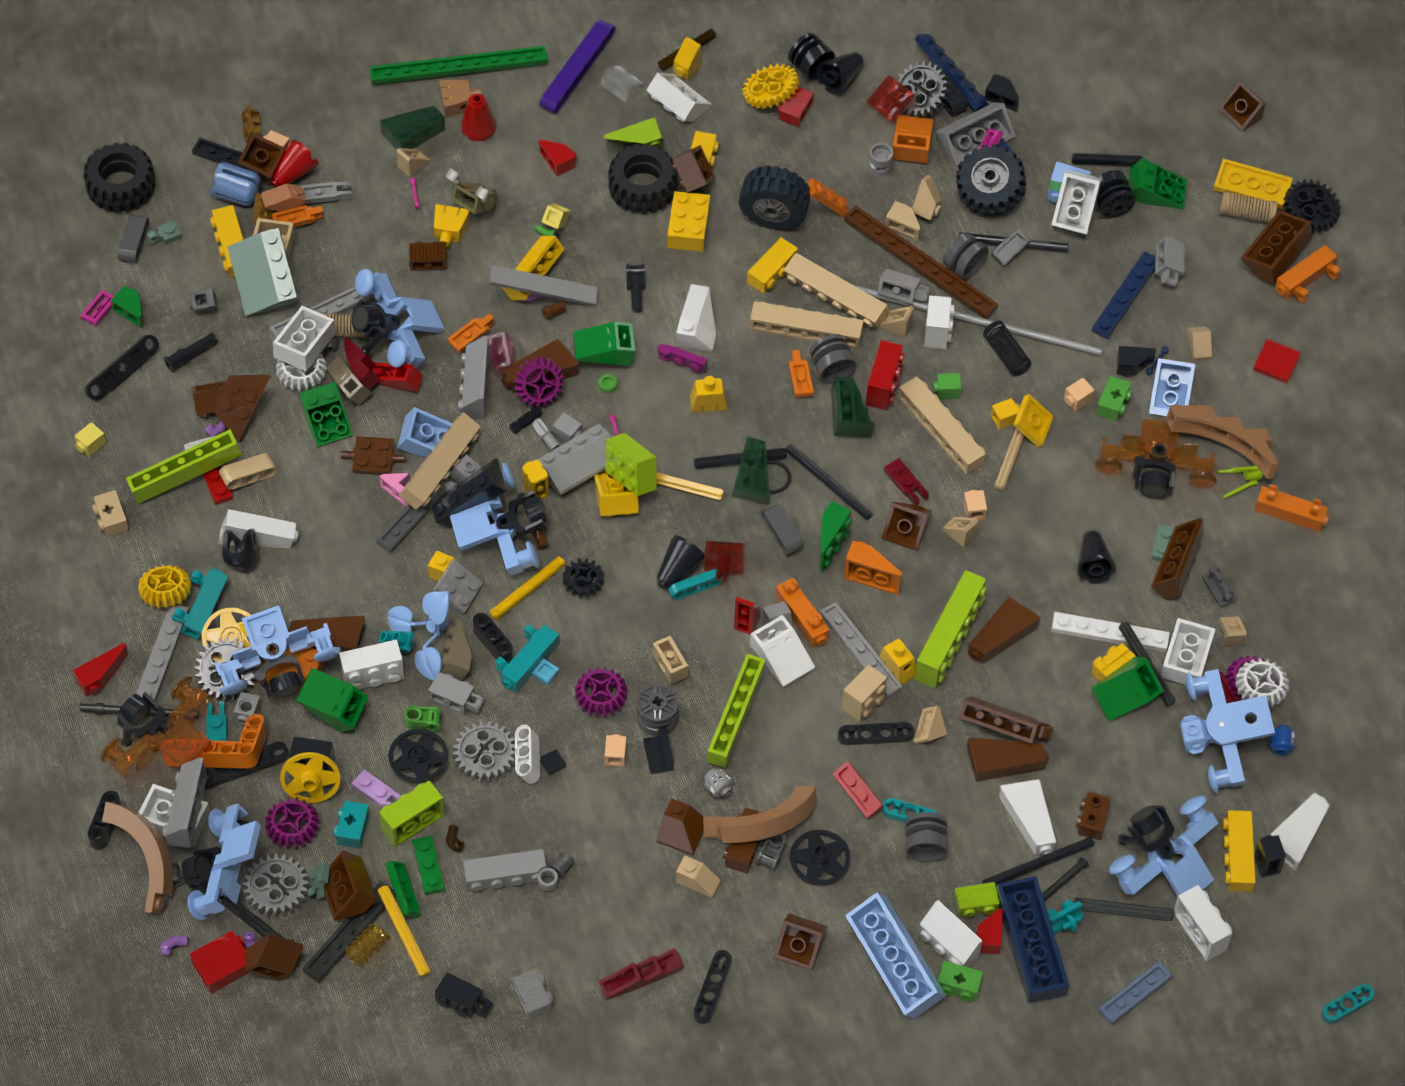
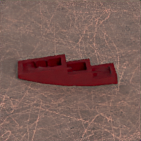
M673 948L658 957L653 955L637 965L633 962L598 982L608 1000L665 978L684 968V965L677 950Z

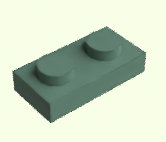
M1158 524L1151 560L1161 562L1174 527Z

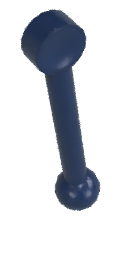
M1167 346L1162 347L1160 355L1151 367L1146 369L1148 375L1153 373V369L1158 363V358L1161 359L1164 354L1168 353L1169 348Z

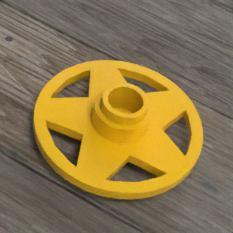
M224 608L212 614L203 627V647L205 645L208 646L206 641H213L215 644H218V638L225 642L227 637L230 643L236 638L237 645L243 641V648L251 647L250 642L247 640L248 635L243 622L236 623L231 612L242 614L245 617L251 614L238 608ZM220 615V628L207 630L211 622ZM220 655L212 657V660L219 663L223 659Z
M313 752L301 753L291 757L283 765L280 774V781L284 791L293 799L296 796L299 801L305 799L306 803H317L327 800L336 793L341 780L340 771L335 762L325 755ZM311 758L306 765L296 762L300 759ZM323 761L330 765L334 772L322 770ZM286 770L294 777L288 785L285 781ZM335 783L333 788L324 794L323 786ZM307 791L311 797H304L296 793Z

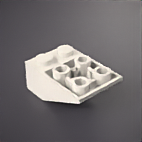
M783 615L750 634V646L760 658L766 659L765 665L782 687L787 686L815 669L795 630Z

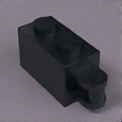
M446 972L435 990V1001L444 1008L449 1007L463 1017L468 1016L472 1018L474 1013L486 1017L493 1006L490 1000L483 997L482 989Z

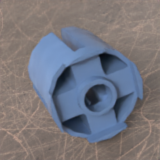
M223 161L219 163L214 174L215 187L211 186L210 195L245 207L253 204L255 194L259 193L260 175Z

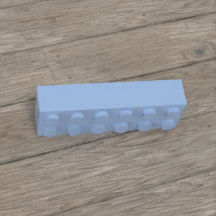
M877 892L845 915L905 1016L915 1019L946 997L945 992L887 896Z

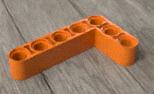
M253 714L247 718L239 741L167 740L161 744L160 749L167 766L181 767L184 763L197 758H204L205 767L247 769L257 765L268 732L264 717L260 714Z

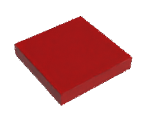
M1266 339L1255 362L1253 371L1288 383L1301 356V352Z

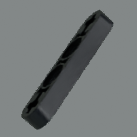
M909 722L844 725L839 728L837 739L842 745L908 742L913 738L914 727ZM887 729L891 732V735L884 737L880 732ZM894 729H897V736H894ZM903 729H906L907 735H904ZM866 730L871 733V736L864 738L860 733ZM845 732L848 733L849 738H845Z
M719 950L714 954L696 1002L694 1019L700 1024H706L711 1020L730 970L732 957L726 950ZM725 957L726 961L723 962L722 969L718 968L719 960ZM713 974H719L722 979L719 982H713L710 977ZM708 991L713 992L715 998L707 1000L704 994ZM704 1005H706V1014L701 1017L700 1013L703 1011Z

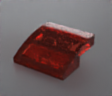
M888 74L866 102L893 123L915 94Z

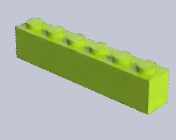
M230 429L131 475L126 480L138 504L242 456V452Z
M750 654L746 655L708 749V763L723 768L727 767L765 672L766 659Z

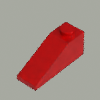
M375 363L371 368L380 378L376 384L401 391H418L423 374L412 364H403L395 368L390 363Z
M736 597L734 629L749 635L754 632L760 619L761 607L756 603Z
M125 643L72 670L75 681L86 697L96 694L100 689L104 688L126 659L128 651Z

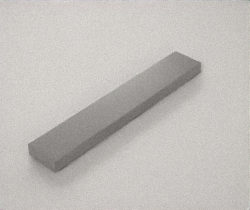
M496 265L490 267L489 284L590 306L596 305L598 287Z
M353 287L309 309L321 314L328 313V317L329 313H331L332 318L333 313L336 316V313L339 315L353 309L360 299L368 302L374 299L375 296L374 294L361 296L356 291V288ZM292 317L269 327L275 339Z
M836 602L820 611L822 618L862 669L869 664L887 677L886 699L903 690V686Z

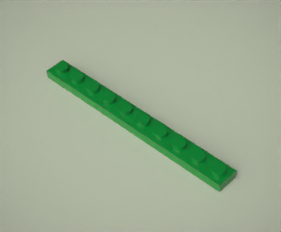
M546 46L369 66L371 83L374 85L548 64Z

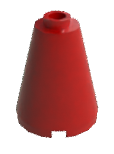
M473 94L469 97L461 120L462 134H465L471 141H485L496 131L495 118L486 98L482 94Z
M293 139L284 151L270 183L275 188L284 184H291L315 169L319 162L316 158L314 160L311 158L312 152L298 140L295 142V139Z

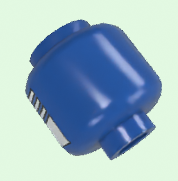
M1279 725L1278 728H1274L1275 735L1270 736L1269 747L1277 755H1288L1295 748L1296 733L1287 725Z

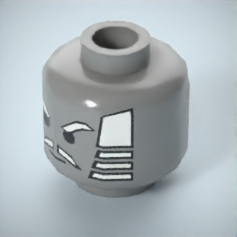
M713 768L705 775L704 787L713 797L719 798L723 796L725 798L732 792L733 779L723 769Z

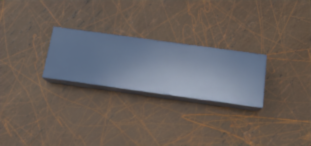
M1158 961L1102 1005L1098 1012L1111 1026L1170 981L1172 974Z

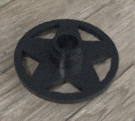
M412 729L400 734L392 742L388 759L392 771L402 780L411 783H425L435 779L443 772L448 762V750L443 739L436 733L426 729ZM423 734L416 742L406 738L411 735ZM434 739L441 745L444 753L432 749ZM398 746L402 755L393 762V753L395 747ZM441 764L437 771L428 776L429 766ZM412 769L416 778L406 776L400 771Z
M811 830L799 836L793 843L790 851V863L796 875L805 882L814 885H828L838 881L847 872L850 864V851L845 841L839 835L828 830ZM820 835L829 836L836 841L825 844ZM808 838V848L796 850L798 845ZM843 850L846 856L844 867L836 859ZM795 862L808 865L807 875H804L798 869ZM824 871L835 875L829 879L817 880Z

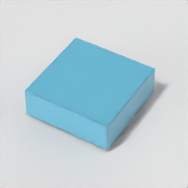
M543 659L532 672V676L548 686L559 673V668Z

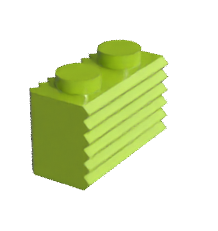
M995 882L958 887L954 890L959 917L971 918L982 913L991 915L999 909L1000 903Z

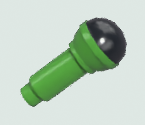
M537 225L534 228L537 233L544 236H556L558 240L560 239V233L557 230H548Z

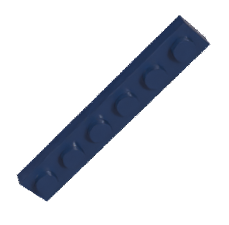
M918 34L914 40L930 59L949 76L975 111L989 105L986 98L975 89V85L965 77V73L959 70L955 62L945 54V50L938 46L934 37L929 34Z
M1145 251L1143 252L1093 325L1091 332L1108 340L1155 271L1156 256Z

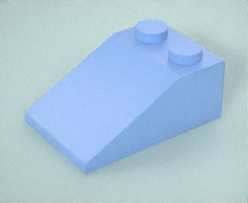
M1158 358L1149 414L1167 416L1170 405H1189L1195 364Z
M414 407L405 416L397 448L413 455L428 457L452 423Z

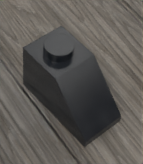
M994 74L985 90L986 100L992 103H1003L1005 108L1017 112L1020 98L1011 80Z
M1119 346L1116 375L1136 376L1154 362L1156 348Z

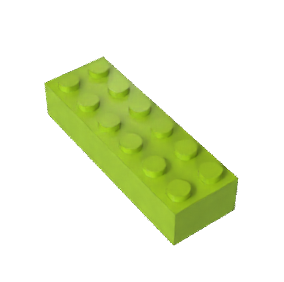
M967 570L964 571L917 659L914 680L935 689L939 682L942 683L944 681L946 668L952 666L954 653L960 651L962 638L967 637L970 631V623L975 622L978 616V608H982L985 603L986 597L984 596L988 587H985L986 578Z

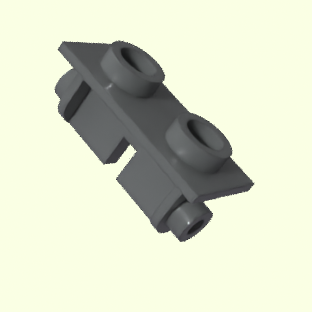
M1215 566L1209 568V573L1203 575L1202 578L1220 607L1237 601V597L1221 571Z

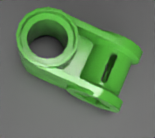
M409 706L404 712L405 727L409 730L426 729L438 732L441 730L439 722L442 710L438 707Z

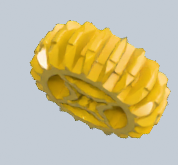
M163 564L162 567H157L155 565V569H148V573H143L138 589L140 597L144 600L145 604H150L151 608L157 606L158 609L161 607L167 609L169 606L175 607V604L181 605L182 601L187 600V596L191 592V581L188 573L184 569H180L179 566L173 567L171 564L164 566Z

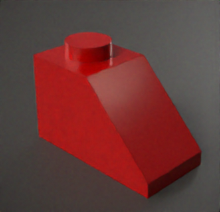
M543 139L538 141L539 153L556 176L576 168V154L566 144Z
M998 909L977 926L975 934L982 939L980 953L1000 954L1003 909Z

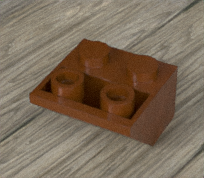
M268 934L245 949V971L280 981L292 973L303 949V944L295 942L293 939L278 937L276 934Z

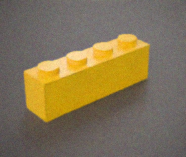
M231 205L212 210L213 217L210 218L212 229L216 228L214 236L216 243L220 242L221 245L218 246L220 257L225 259L222 261L224 270L229 272L230 278H233L235 274L227 247L242 241L243 236L234 207Z
M540 236L515 270L544 276L565 248L556 236ZM501 287L510 300H526L531 294Z
M1228 810L1226 818L1222 819V829L1226 830V836H1223V847L1227 848V854H1224V866H1227L1228 872L1225 871V884H1228V891L1253 892L1255 886L1252 811Z

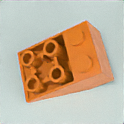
M898 115L893 141V159L927 163L933 119Z

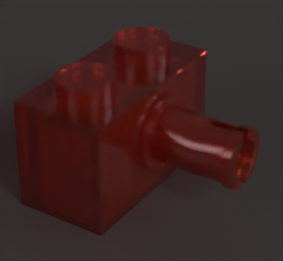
M707 541L704 552L705 571L717 569L715 577L718 581H721V576H723V581H726L728 572L743 573L745 543Z

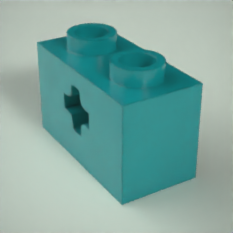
M345 800L343 808L340 807L338 813L339 825H335L333 836L336 837L337 845L361 849L370 814L369 804Z

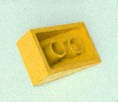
M605 469L593 476L600 516L611 517L613 515L638 513V496L609 475Z

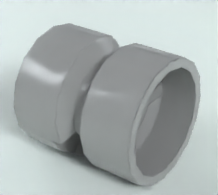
M884 143L875 144L870 150L869 171L874 176L884 177L892 170L893 149Z

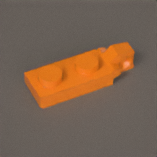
M304 205L272 213L273 220L294 223V228L324 218L322 206L312 208Z
M489 313L482 319L474 318L448 337L447 343L459 354L466 350L468 344L485 336L491 330L490 328L495 324L494 317Z
M793 350L791 355L792 361H789V371L795 398L814 396L808 362L805 359L801 360L799 350Z

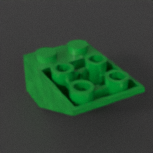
M1144 158L1140 159L1130 168L1129 186L1132 188L1137 202L1184 209L1187 179Z
M611 322L573 332L576 361L631 365L635 354L632 323Z
M336 382L298 394L304 416L317 447L353 436Z
M833 501L829 503L822 514L819 572L821 573L825 567L828 568L831 565L833 555L839 553L842 541L844 539L847 540L852 531L850 529L853 521L851 519V510Z
M1133 657L1091 688L1108 721L1150 702L1164 691L1148 659L1143 657Z
M311 668L296 702L342 733L354 729L369 696L349 683Z

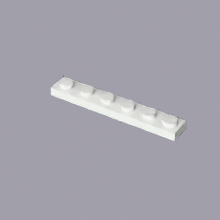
M1054 612L1051 632L1116 644L1123 643L1129 646L1119 630L1121 623ZM1130 625L1145 649L1160 652L1167 651L1170 632Z

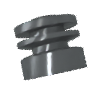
M831 334L817 340L810 348L809 354L823 382L835 383L842 381L854 373L857 368L855 358L843 335Z
M651 685L645 688L637 699V723L640 729L647 735L658 736V728L666 727L667 733L670 734L678 722V698L675 692L667 686Z
M922 812L911 815L906 819V855L909 858L920 862H932L943 859L947 855V819L944 816L932 812Z

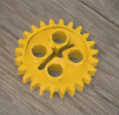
M777 63L775 67L772 64L769 65V68L763 66L762 71L757 69V74H751L752 78H747V83H744V88H742L747 104H750L751 107L756 106L757 109L761 106L765 109L767 106L772 108L774 104L779 106V102L785 103L786 98L791 99L790 94H796L795 90L798 89L800 82L794 68L791 69L790 65L786 67L785 64L779 66V63Z

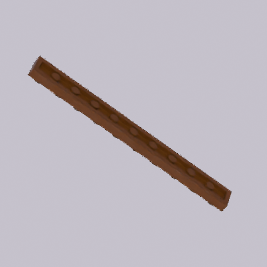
M855 205L844 216L845 222L983 318L987 319L998 308V303Z

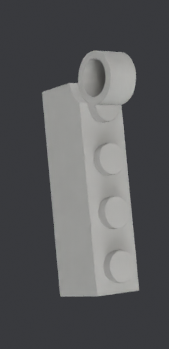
M543 849L463 861L467 891L477 892L485 888L498 889L506 885L519 886L527 882L538 883L540 889L552 891L558 885L557 872L552 868H546ZM545 876L554 878L551 883H544L541 879Z

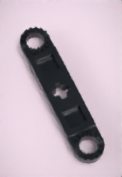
M153 335L141 337L86 385V396L92 400L101 399L158 350V339ZM148 339H150L153 343L151 349L145 347V341H147ZM120 364H125V371L119 370V368L121 367ZM94 385L99 389L96 396L91 393V388Z
M280 741L267 746L264 745L257 765L252 768L205 767L208 776L205 789L286 760L288 757V747L284 742ZM277 748L284 750L283 754L279 756L273 754V751Z

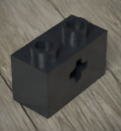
M1265 835L1258 841L1254 859L1261 878L1281 873L1286 854L1279 835Z

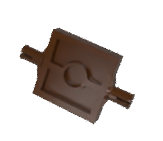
M356 436V444L353 451H341V458L353 460L352 471L357 474H391L394 462H406V454H395V442L391 438Z

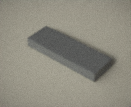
M409 504L376 539V544L392 553L425 518L427 511L422 507L414 509Z

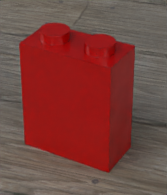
M233 930L189 954L192 965L210 994L249 973L245 971V949L243 947L245 944L241 936H236Z

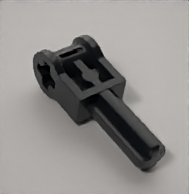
M626 264L627 290H631L632 311L638 313L643 309L642 290H645V264Z

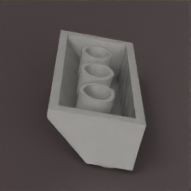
M992 103L935 132L941 149L955 166H958L960 161L964 162V156L967 153L971 155L974 148L979 149L988 129L1000 130L1004 133L1002 137L1005 141L1016 137L1003 103Z
M483 336L466 346V353H462V364H465V368L461 369V380H464V382L460 384L459 394L462 395V400L458 402V411L464 412L471 419H485L489 366L488 336Z
M597 424L537 459L548 474L549 485L562 495L603 471L606 464V439L611 438L609 432L600 424Z
M197 758L182 764L180 772L176 773L175 783L177 786L176 790L173 789L171 794V801L173 803L172 807H169L167 811V819L169 821L168 825H164L163 837L166 838L167 845L191 848L207 780L204 758Z

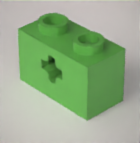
M1110 376L1098 402L1096 415L1117 422L1119 416L1124 415L1127 406L1124 405L1125 402L1130 401L1133 392L1130 390L1131 382Z
M944 961L938 983L947 996L954 995L964 1001L976 1002L983 972Z

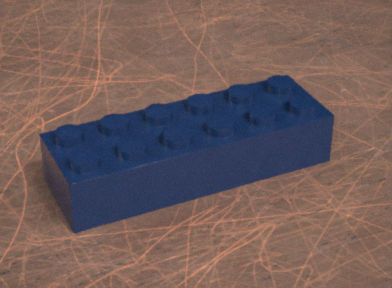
M1037 876L997 884L999 908L1003 909V922L1027 1003L1066 996L1070 985Z

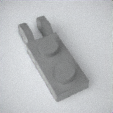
M335 181L301 185L307 200L304 204L336 201L338 199L345 201L352 198V192L348 191L351 189L349 182Z

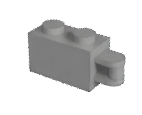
M1166 236L1156 244L1155 275L1160 276L1161 282L1171 287L1176 286L1178 278L1185 271L1183 242Z
M886 268L880 278L877 293L912 304L915 299L925 301L931 291L929 287L920 284V278Z
M441 672L438 673L428 690L430 701L463 715L467 710L478 713L485 701L484 698L475 694L474 686L469 682L459 681L452 675Z

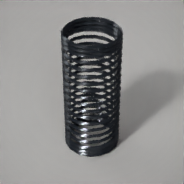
M994 321L985 328L983 336L1011 375L1019 376L1025 373L1030 368L1032 362L1003 321ZM1027 361V363H1026L1023 367H1021L1020 369L1014 370V369L1019 368L1020 366H1022V365Z

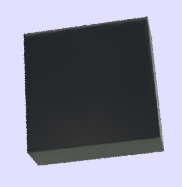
M557 749L540 757V763L549 776L566 768V763Z

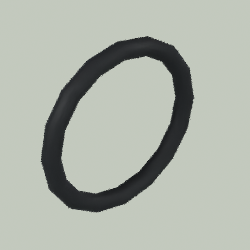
M767 460L756 466L753 471V482L760 491L776 494L788 488L791 482V472L784 463L777 460ZM767 464L779 465L786 470L788 475L787 482L783 487L776 490L763 488L756 479L758 470Z

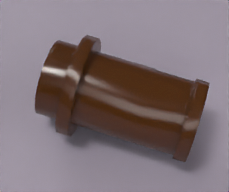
M562 300L550 306L545 305L542 308V314L545 319H552L553 316L566 312L567 309L563 308L566 305Z
M546 529L532 532L538 550H544L545 547H549L545 534Z

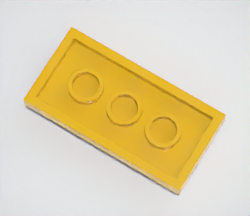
M1223 159L1213 190L1222 193L1224 191L1231 194L1234 193V196L1237 193V197L1240 194V198L1241 195H1246L1247 198L1250 196V199L1253 197V200L1256 197V201L1258 198L1260 200L1262 198L1263 201L1266 199V202L1269 200V203L1271 200L1278 202L1277 208L1283 210L1285 202L1283 198L1288 188L1291 187L1293 178Z

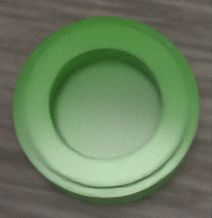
M610 374L600 377L599 389L603 393H613L617 389L616 377Z

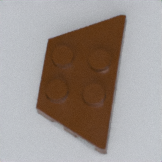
M270 375L228 376L213 407V411L228 430L231 429L237 441H240L271 377Z

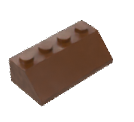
M1279 210L1241 256L1242 262L1258 279L1275 284L1277 278L1284 273L1312 238L1311 221Z
M1201 518L1174 527L1151 588L1166 600L1180 596L1183 591L1184 583L1189 576V570L1195 561V555L1201 546L1203 538V519Z

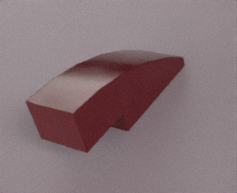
M346 337L344 339V346L349 366L354 375L366 387L371 389L380 379L371 370L375 363L355 343Z

